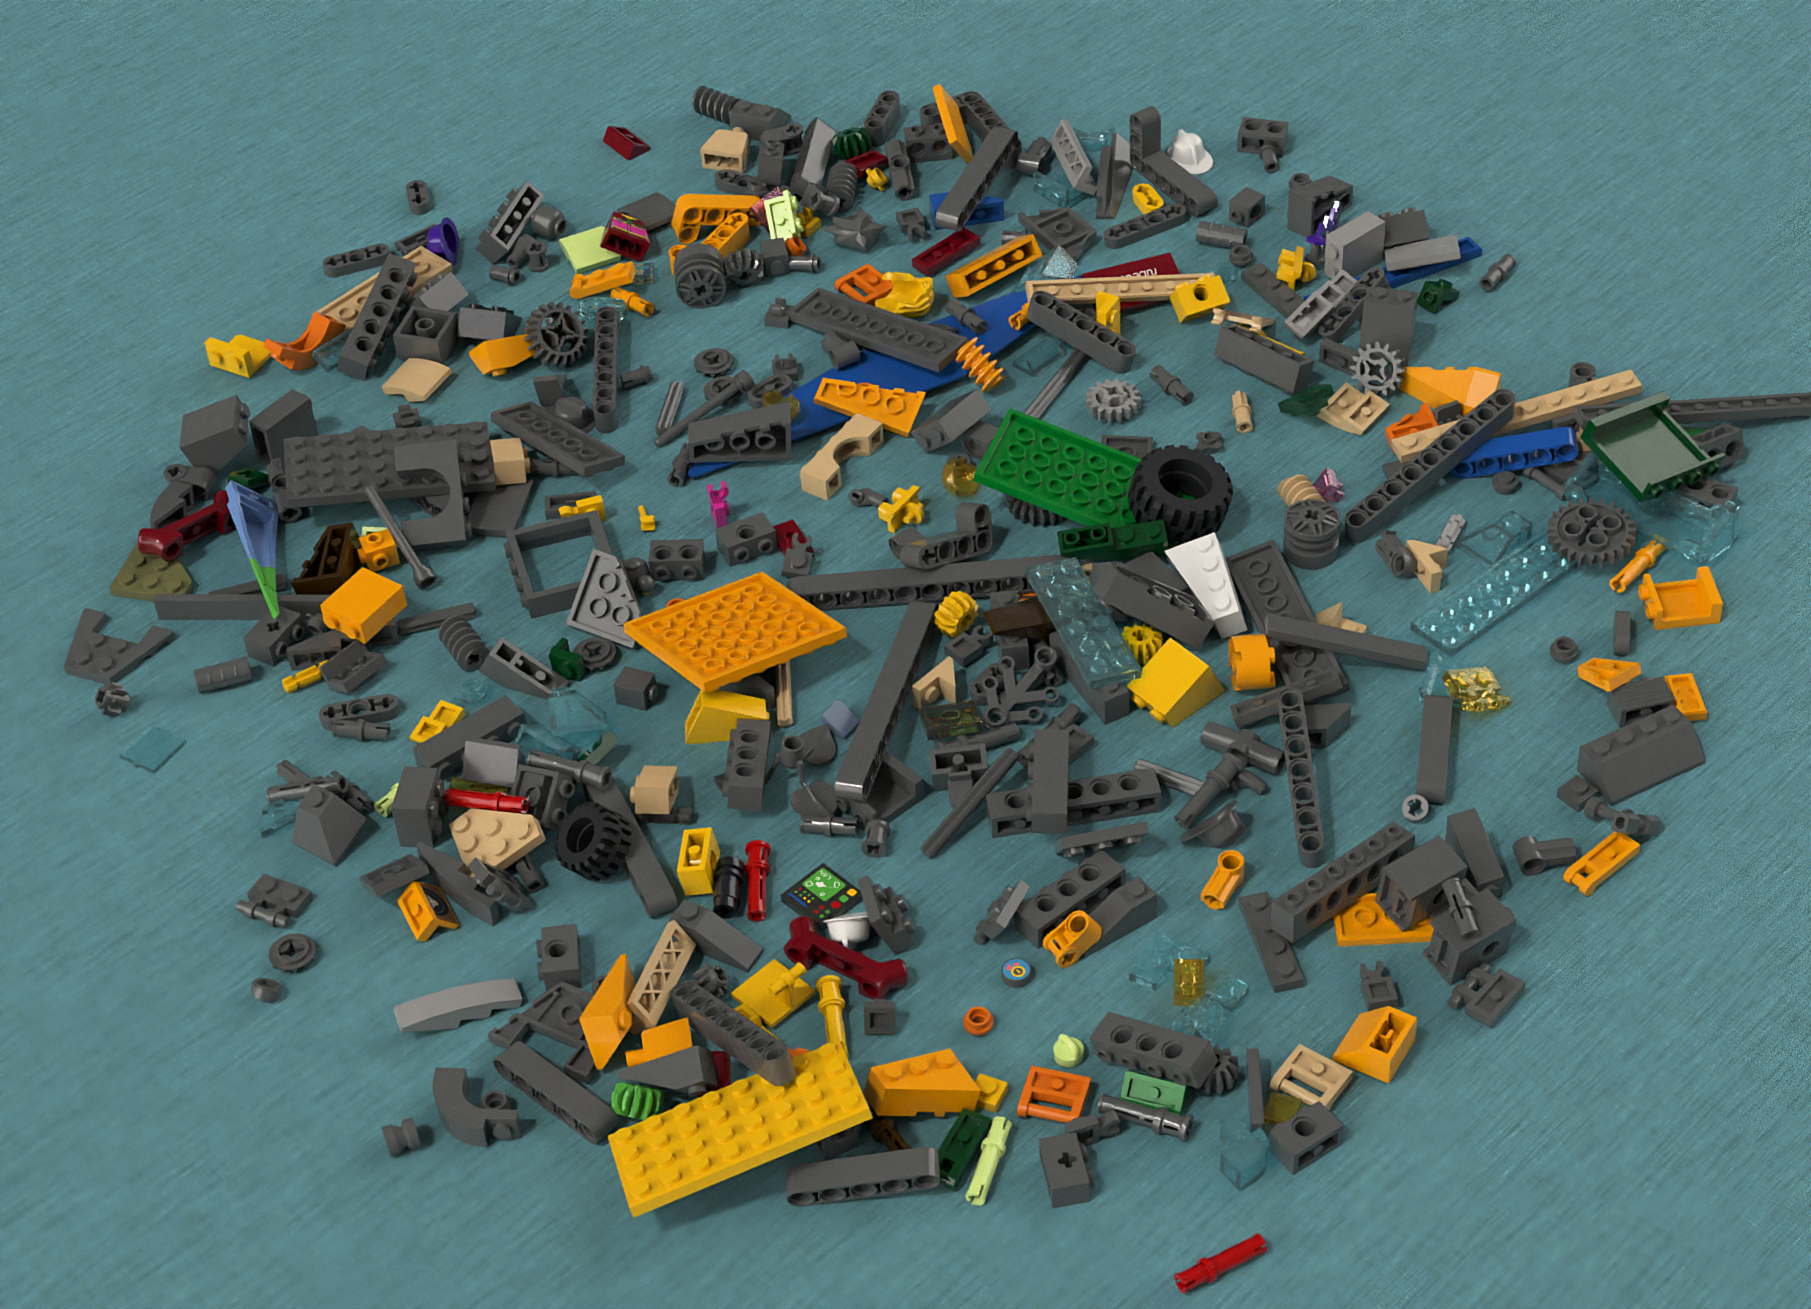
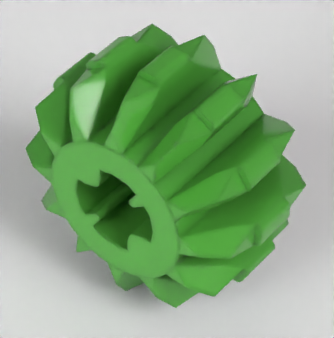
M620 1082L616 1084L615 1091L612 1093L611 1109L619 1115L645 1120L650 1116L661 1114V1111L663 1112L665 1094L656 1088Z

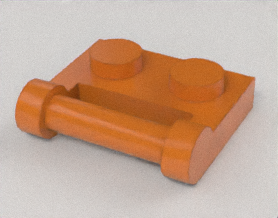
M866 264L837 279L834 288L840 293H845L851 299L874 306L877 299L885 298L891 292L893 284L890 280H882L883 274L870 264ZM851 285H856L863 292H865L867 296L864 297L863 295H861L858 291L852 288Z
M1031 1065L1018 1103L1017 1116L1027 1118L1029 1115L1063 1123L1072 1121L1077 1117H1082L1091 1088V1077ZM1036 1099L1072 1108L1071 1111L1033 1104L1031 1101Z

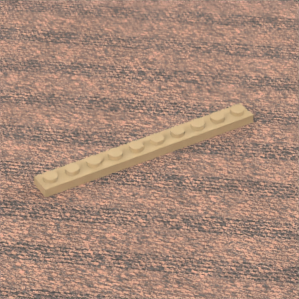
M1630 369L1515 403L1513 419L1493 436L1573 413L1574 406L1602 405L1642 393V384ZM1459 420L1391 439V447L1401 463L1408 462Z

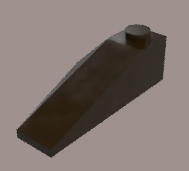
M1038 596L988 610L983 614L993 635L1050 639L1049 634L1074 625L1084 636L1095 621L1085 600Z

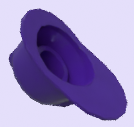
M447 217L443 218L440 224L431 227L428 231L427 249L439 257H446L452 266L456 265L459 236L455 224Z

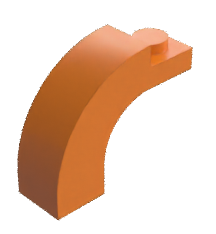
M314 312L306 331L297 340L283 343L266 338L263 348L272 352L270 356L289 369L306 370L316 366L334 350L341 339L346 325L331 316Z

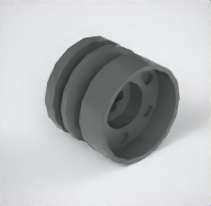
M697 243L686 246L675 256L673 264L677 297L682 303L701 309L715 305L724 297L726 291L724 262L722 255L716 248L708 244Z
M1316 499L1301 500L1289 506L1284 517L1283 554L1289 563L1301 569L1317 570L1331 565L1338 557L1340 514L1338 510L1330 503Z

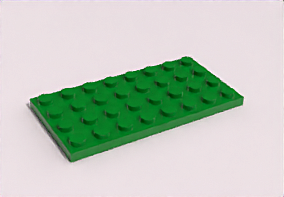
M1010 408L975 472L974 482L1086 526L1110 523L1111 528L1140 523V521L1136 522L1128 506V492L1136 466L1141 461L1140 458ZM1165 489L1176 497L1188 500L1195 499L1183 491ZM1173 541V543L1168 542L1167 548L1150 551L1167 557L1165 550L1173 548L1176 541Z

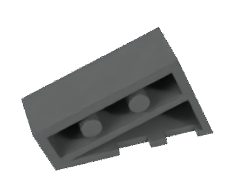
M1327 176L1289 190L1287 229L1306 238L1316 235L1319 223H1323L1325 216L1330 215L1331 207L1334 208L1335 201L1340 202L1342 211H1338L1339 215L1352 205L1353 185L1332 176Z

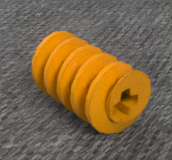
M975 337L956 353L958 354L956 362L962 363L965 361L962 369L964 371L971 369L969 377L975 378L978 376L975 384L977 386L984 384L982 392L988 393L1002 383L1008 375L1000 376L1004 368L994 369L997 360L988 361L991 353L982 354L981 352L985 346L982 344L976 347L975 343L978 338Z

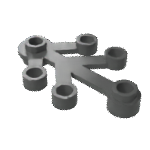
M1042 646L1036 650L1034 656L1035 664L1017 685L1014 678V659L1010 656L1000 658L998 670L1003 675L1006 698L1000 705L996 693L998 690L997 678L994 676L983 678L981 688L986 694L988 708L982 714V724L985 729L989 731L1009 723L1026 721L1030 725H1038L1043 718V712L1039 707L1032 706L1026 711L1010 712V710L1018 704L1044 702L1049 706L1057 704L1059 701V691L1055 687L1026 692L1043 671L1051 670L1055 666L1057 654L1053 648ZM1046 658L1050 662L1042 663L1040 660ZM1009 663L1011 664V667L1004 668L1002 664ZM992 682L995 686L988 688L985 684ZM1052 693L1056 697L1053 699H1049L1046 697V695ZM1031 713H1037L1039 717L1033 719L1029 715ZM997 717L1000 719V722L994 723L991 722V719Z

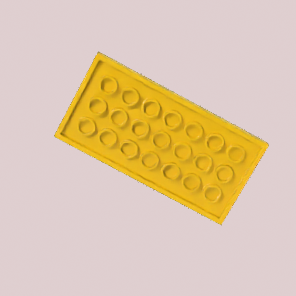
M840 1040L824 1044L816 1050L793 1057L792 1061L797 1076L786 1085H772L758 1074H755L608 1135L633 1218L872 1119L868 1104Z

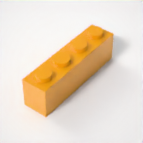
M1034 234L1019 236L951 272L945 278L954 298L965 297L1043 255Z

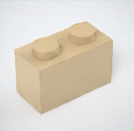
M520 438L490 440L496 485L526 483V473H530L527 446L522 447Z
M644 765L640 775L636 776L635 786H631L630 801L635 803L636 814H670L679 793L678 766Z

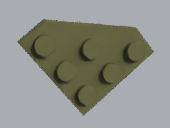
M137 542L109 589L112 596L153 601L155 594H191L194 587L192 580L177 558L172 561H164L158 555L141 554L138 550Z

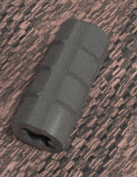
M1200 221L1197 228L1196 241L1229 247L1231 249L1238 245H1246L1248 230L1226 226L1225 224Z
M247 657L233 659L224 663L220 662L216 665L194 670L199 693L214 691L223 687L227 688L231 685L253 680Z

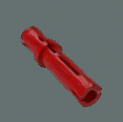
M448 788L444 795L446 806L526 814L529 809L528 797L510 796L500 791L485 793Z
M1256 1233L1252 1237L1210 1258L1203 1257L1199 1259L1196 1265L1174 1275V1280L1177 1281L1175 1282L1180 1292L1185 1294L1205 1282L1212 1283L1216 1281L1217 1276L1256 1256L1266 1253L1267 1247H1261L1266 1244L1265 1240L1259 1233Z

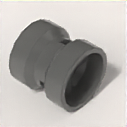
M412 1117L402 1120L401 1127L391 1124L382 1127L391 1157L400 1154L405 1149V1146L412 1150L421 1147Z

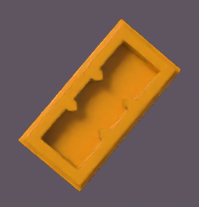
M1692 673L1664 676V681L1668 684L1670 692L1675 697L1674 706L1689 721L1706 720L1707 710Z

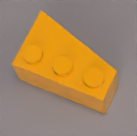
M949 1048L871 1067L863 1095L878 1116H916L917 1112H934L935 1117H944L945 1112L961 1113L963 1108L974 1112L981 1090Z

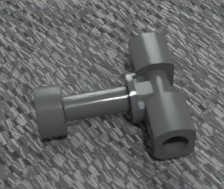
M1596 796L1590 797L1584 808V815L1589 819L1597 822L1603 818L1613 821L1611 828L1617 833L1657 836L1662 822L1653 815H1636L1631 809L1619 812L1609 808L1606 800Z

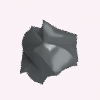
M861 208L857 213L848 218L833 217L834 224L819 229L833 234L834 243L858 248L867 253L879 241L880 232L888 226L877 224L872 216Z

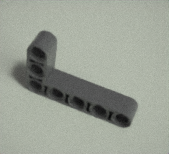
M969 91L952 96L958 105L963 124H968L982 142L994 126L1010 129L978 92ZM936 102L920 108L921 126L934 125L936 123L943 124ZM1019 138L1015 150L1004 165L1005 168H1016L1017 158L1022 152V142Z
M1149 106L1132 114L1129 119L1130 162L1135 171L1177 204L1185 206L1186 211L1195 217L1216 208L1218 201L1215 193L1161 151V117L1158 110L1153 106Z

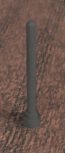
M745 370L740 371L734 376L731 385L657 437L654 441L655 445L662 447L686 430L688 423L698 421L735 393L750 390L755 386L750 374Z
M366 485L364 488L366 495L414 570L413 580L417 587L425 589L431 586L437 579L431 568H427L426 565H422L374 486Z

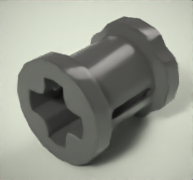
M534 241L526 246V253L530 258L528 266L532 272L541 273L548 270L550 266L549 260L546 258L547 245L542 241Z
M874 819L866 823L865 832L867 836L862 842V852L865 855L880 858L886 854L885 842L891 831L890 825L887 822Z

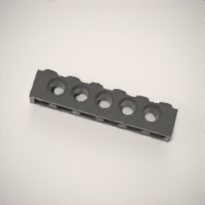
M391 253L388 254L341 351L337 371L364 381L368 372H374L377 364V359L375 358L377 355H382L386 343L384 342L385 337L389 338L394 327L392 322L399 319L402 310L400 305L401 303L405 304L410 293L408 290L409 286L414 287L418 276L417 273H414L415 262Z
M1154 768L1069 781L1067 827L1161 812V790ZM1027 787L985 795L986 814L992 838L1032 832V821H1026V804H1032V800H1027Z
M1394 822L1390 823L1272 901L1271 929L1294 943L1379 886L1383 867L1414 850L1415 835Z

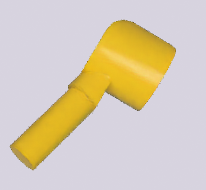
M638 506L641 531L655 530V516L647 515L644 506Z

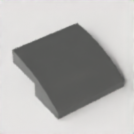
M656 192L618 208L617 211L619 213L626 212L630 217L642 221L645 224L646 230L649 231L672 221L676 205L664 195Z

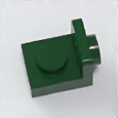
M248 467L230 472L228 474V483L232 480L251 490H256L257 487L268 484V474Z

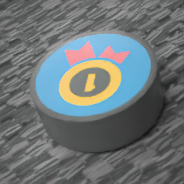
M1012 958L1005 961L1001 967L1002 981L1007 986L1013 988L1027 985L1031 980L1030 964L1021 958Z

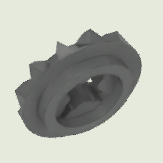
M719 348L704 350L694 359L696 372L702 373L703 377L711 375L714 378L718 374L723 376L724 372L731 371V366L734 365L732 355L728 351Z
M721 376L710 380L704 387L705 399L710 400L731 385L734 377ZM744 392L735 393L720 404V406L726 403L731 405L732 401H739L740 396L744 395Z
M601 637L585 639L573 651V653L583 656L585 669L588 668L591 672L595 668L603 671L604 665L611 666L613 659L616 658L615 645L610 640Z
M288 934L272 944L269 950V960L273 968L280 969L283 974L288 970H292L296 974L298 968L303 967L307 969L308 963L315 961L316 946L314 941L304 934ZM292 948L296 951V957L290 958Z

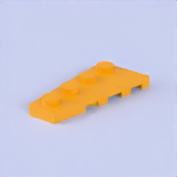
M823 378L814 397V403L853 417L856 413L882 422L883 429L908 438L926 392L917 391V393L904 392L905 389L900 388L889 390L879 388L878 385L860 386L856 385L855 382Z

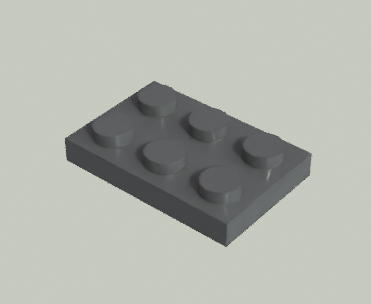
M1147 821L1062 837L1054 843L1055 853H1063L1064 858L1081 855L1087 848H1092V852L1095 853L1100 850H1109L1111 847H1114V843L1119 842L1121 847L1136 845L1142 841L1143 836L1149 833Z

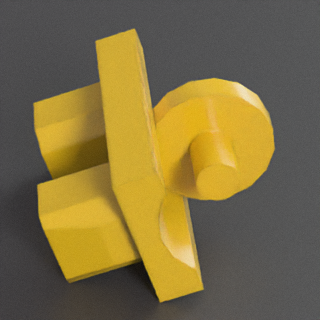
M1297 246L1295 252L1282 249L1278 258L1277 265L1279 267L1276 278L1287 282V286L1293 291L1296 279L1308 282L1316 276V267L1310 262H1303L1304 247Z
M913 485L909 490L898 487L892 495V503L894 505L883 502L878 507V516L880 519L888 522V531L895 534L904 523L909 524L912 522L919 524L924 519V505L918 499L920 487Z

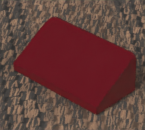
M608 126L603 138L605 144L627 160L634 159L650 151L651 148L625 127Z

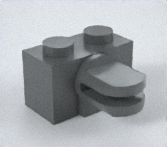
M984 743L929 750L934 791L948 789L950 805L954 809L989 769L986 745Z

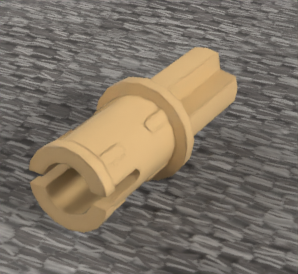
M1238 390L1235 391L1236 394L1232 395V416L1236 420L1237 431L1241 434H1247L1253 429L1250 417L1252 409L1248 405L1246 393H1241Z

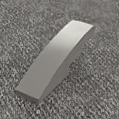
M1342 269L1331 281L1328 280L1318 291H1314L1289 316L1284 325L1298 337L1304 339L1320 326L1324 319L1355 285L1357 280Z
M514 978L490 980L424 995L394 1006L393 1012L401 1032L459 1028L461 1020L489 1018L492 1009L520 1008L523 998Z

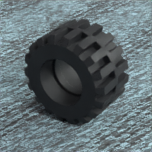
M596 802L583 803L582 807L578 805L572 813L569 812L565 822L561 823L559 827L561 828L560 832L556 836V840H558L555 845V851L558 852L556 857L564 868L593 881L606 880L610 874L614 875L617 873L618 867H622L625 863L624 859L630 853L629 845L632 844V838L630 837L632 829L628 826V820L622 815Z

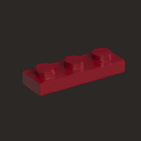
M963 227L961 231H956L912 259V267L929 277L979 246L980 237Z

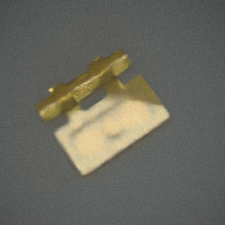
M1488 666L1447 670L1441 677L1453 698L1464 700L1462 702L1464 711L1477 713L1483 712L1487 708L1492 711L1501 710L1504 706L1510 705V697L1508 695L1502 696L1497 693L1501 687Z

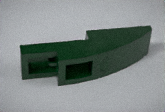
M1164 519L1111 528L1110 523L1057 531L1061 557L1089 561L1128 560L1142 556L1143 551L1168 547Z

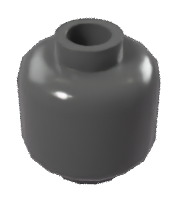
M543 205L533 211L530 217L534 233L546 238L555 239L561 236L566 229L567 221L563 212L552 207Z

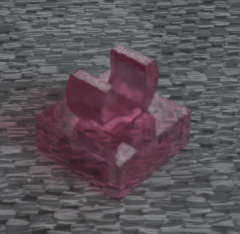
M1325 468L1313 483V486L1326 502L1329 499L1339 502L1344 496V492L1339 491L1343 485L1337 481L1334 470Z

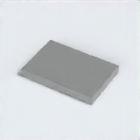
M1457 235L1384 248L1387 271L1389 272L1461 258Z

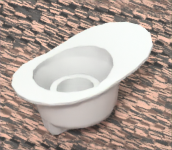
M1182 129L1179 130L1177 136L1172 140L1171 147L1167 150V155L1193 175L1204 174L1209 171L1213 166V159L1205 150L1201 138L1196 134L1186 133Z
M867 912L841 915L823 921L827 923L831 940L843 944L846 948L855 949L859 942L866 941L869 938L871 924Z

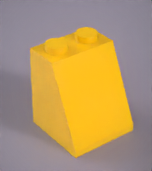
M1172 638L1166 641L1126 686L1132 694L1130 700L1140 709L1148 708L1150 710L1149 714L1157 722L1162 724L1165 721L1172 727L1188 718L1225 691L1209 665Z

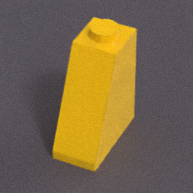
M700 690L685 721V743L700 744L730 741L731 729H736L737 718L769 721V712L766 711L765 699L723 690L706 693Z

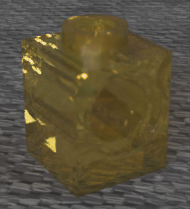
M1174 959L1173 1005L1204 1006V959Z

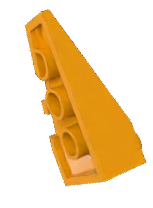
M529 334L484 341L470 350L469 356L483 375L492 374L493 377L506 375L508 369L533 356L535 351L527 350L531 344L524 341V338Z
M1405 367L1407 371L1401 373L1404 381L1400 382V390L1423 403H1428L1434 409L1457 400L1460 403V415L1462 417L1493 392L1500 389L1501 373L1480 367H1468L1467 370H1455V367H1446L1445 370H1434L1431 367Z
M626 954L619 956L579 1018L597 1070L604 1068L632 1024V1011L626 1003L634 990L635 979Z

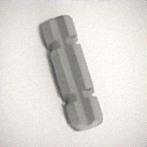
M1461 514L1451 515L1435 544L1447 548L1448 553L1465 524Z

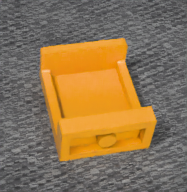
M1708 566L1697 567L1696 579L1653 584L1650 574L1643 575V582L1638 586V594L1640 600L1645 602L1646 617L1651 619L1655 630L1720 623L1723 602Z

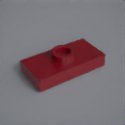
M874 149L844 161L852 164L857 169L858 178L867 176L866 170L868 168L871 170L879 168L881 170L889 166L887 156Z
M793 519L773 526L776 530L777 546L784 557L787 548L793 549L791 543L794 533H798L797 541L804 544L807 542ZM811 547L807 552L813 553L812 558H814V550Z

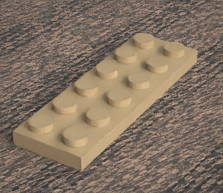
M423 246L402 257L416 263L414 273L418 274L414 287L409 286L408 288L410 291L408 299L439 274L444 277L449 272H453L451 263ZM379 272L316 311L331 316L346 325L341 336L342 340L348 339Z

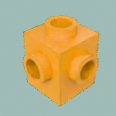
M388 529L359 537L361 548L357 549L360 563H366L368 570L374 572L400 564L396 544Z

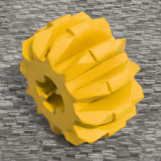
M953 591L949 597H944L942 604H939V609L934 614L936 616L934 623L941 632L954 638L964 631H969V627L974 624L973 621L978 616L979 605L967 593Z
M1146 622L1142 626L1134 623L1132 628L1124 627L1123 633H1119L1118 637L1119 657L1124 659L1125 664L1133 662L1135 668L1139 664L1145 666L1163 646L1162 633L1158 632L1154 626L1147 627Z

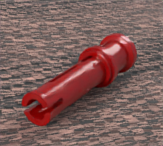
M762 840L750 841L745 846V854L748 856V862L745 864V873L749 877L747 918L753 922H760L766 918V877H768L771 871L770 864L768 863L771 846Z

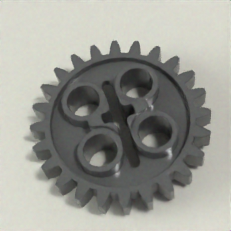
M1590 497L1589 502H1584L1582 498H1579V504H1575L1570 500L1568 508L1560 505L1559 512L1553 511L1552 518L1548 520V545H1552V552H1559L1560 559L1568 557V564L1576 560L1578 561V567L1588 563L1589 568L1592 569L1594 563H1598L1601 568H1604V562L1607 561L1609 564L1614 565L1615 558L1622 561L1624 554H1630V549L1634 547L1636 538L1635 521L1630 520V513L1623 514L1624 507L1615 509V502L1605 505L1603 498L1598 503L1594 502L1593 497Z

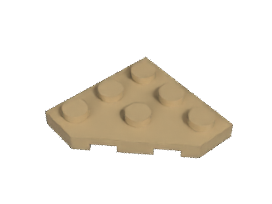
M471 808L449 824L462 862L465 863L467 875L472 878L476 875L468 865L475 857L504 870L546 841L539 821L533 815Z

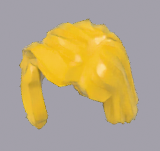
M886 272L883 274L882 280H891L893 288L885 298L875 301V307L910 319L928 313L934 301L932 278H915L909 273Z

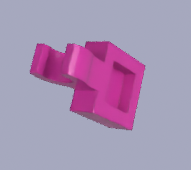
M721 481L722 486L716 491L713 490L711 484L707 486L710 510L717 529L727 525L726 516L730 515L727 500H724L729 493L725 481Z

